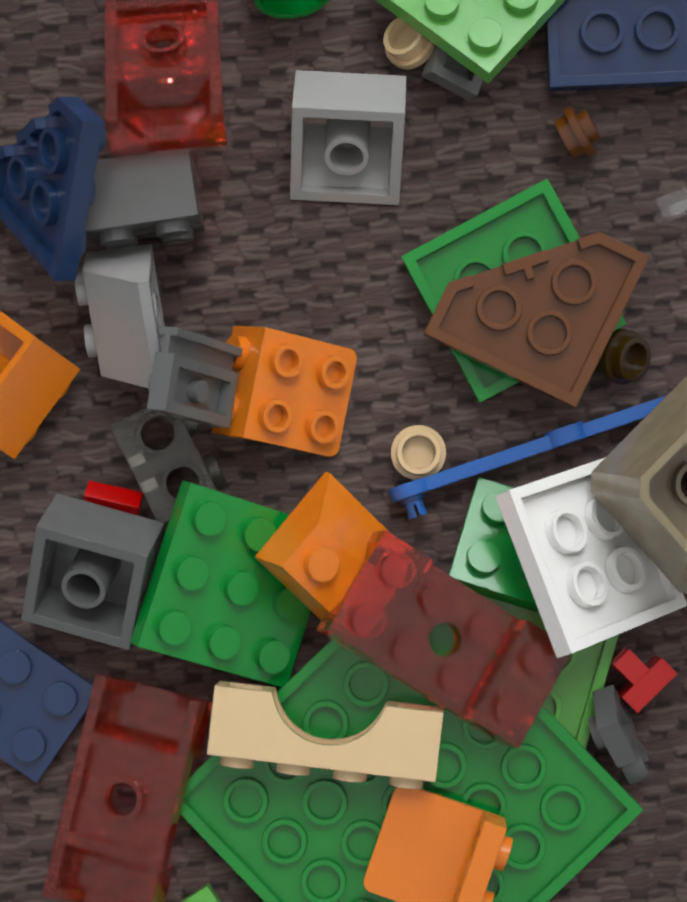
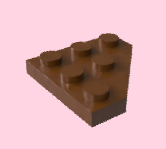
M599 231L578 238L576 241L513 260L479 274L454 280L448 283L423 335L574 409L580 401L650 256Z

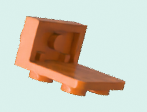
M233 326L232 334L226 343L243 349L241 357L234 356L232 371L239 374L230 428L213 427L212 434L259 441L331 457L336 455L340 448L357 363L356 353L350 348L267 327Z
M395 787L364 876L366 890L396 902H493L494 892L488 891L486 888L493 869L504 870L513 843V838L505 836L507 830L505 817L425 789Z

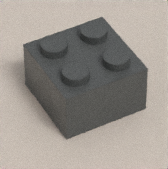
M188 147L97 160L94 176L96 195L93 204L89 206L85 233L96 246H106V250L139 246V240L157 237L161 238L162 245H177L194 241L193 232L205 231L196 165Z
M56 493L36 526L21 620L130 650L132 645L130 640L159 554L164 523Z

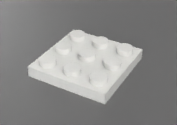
M605 458L495 496L557 658L572 654L687 606L683 593L675 588L591 492L592 471Z

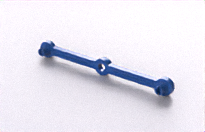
M666 396L583 423V421L550 431L544 434L542 438L399 485L388 490L392 504L400 502L401 505H405L409 520L417 518L414 505L417 507L419 516L428 514L422 500L425 497L424 493L644 419Z

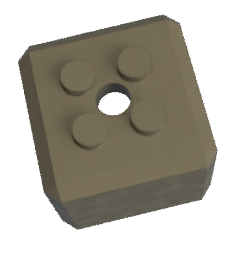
M686 376L592 471L591 492L679 592L687 594V497H685L681 490V479L687 471Z

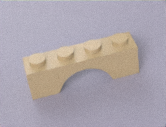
M219 681L214 687L207 755L220 756V765L232 768L250 769L253 768L254 760L277 763L276 771L284 774L310 775V767L333 770L332 778L337 780L366 782L367 774L389 776V785L394 787L422 789L423 781L436 782L443 707L387 700L377 718L368 727L348 737L329 739L311 735L294 724L280 703L276 687Z

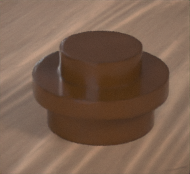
M572 105L563 109L565 115L556 119L554 123L572 157L577 159L587 154L590 158L596 155L597 150L594 142L602 139L589 112L585 109L577 114Z

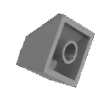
M296 70L292 102L290 200L399 205L405 124L406 76Z
M152 244L85 252L82 272H77L75 289L79 306H89L92 324L84 325V339L88 358L98 357L101 376L148 388L149 378L153 371L155 353L163 352L165 336L159 335L160 326H165Z

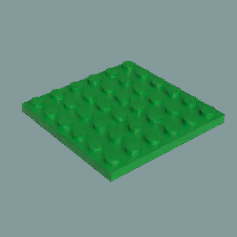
M408 565L396 576L394 593L391 599L358 639L338 632L277 691L285 713L294 724L311 735L329 739L348 737L368 727L377 718L387 700L443 707L436 782L423 781L422 789L505 817L507 826L505 836L513 838V843L504 870L493 869L486 890L494 892L493 902H548L643 811L642 806ZM211 755L167 798V801L264 902H396L371 893L364 886V876L395 789L394 786L389 785V776L367 774L366 782H348L332 778L333 770L310 767V775H290L277 772V763L254 760L253 768H232L220 765V756Z

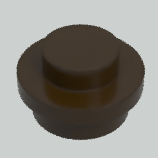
M615 330L600 358V366L604 377L612 383L621 385L641 379L646 374L651 361L649 344L633 330Z

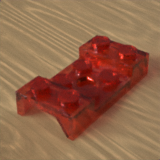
M105 0V122L112 155L227 145L220 41V0ZM164 41L174 43L165 48L153 47L154 44Z
M388 531L373 532L367 542L365 561L343 599L322 619L316 630L503 746L519 749L571 654L557 658L547 632L528 620H519L432 565V559ZM440 623L447 624L453 630L455 636L453 648L443 656L437 655L429 643L432 629Z
M114 675L95 676L42 896L51 899L84 902H165L174 867L168 865L193 758L200 757L212 710V701ZM120 783L130 785L137 796L136 807L129 815L118 812L112 802L113 791Z

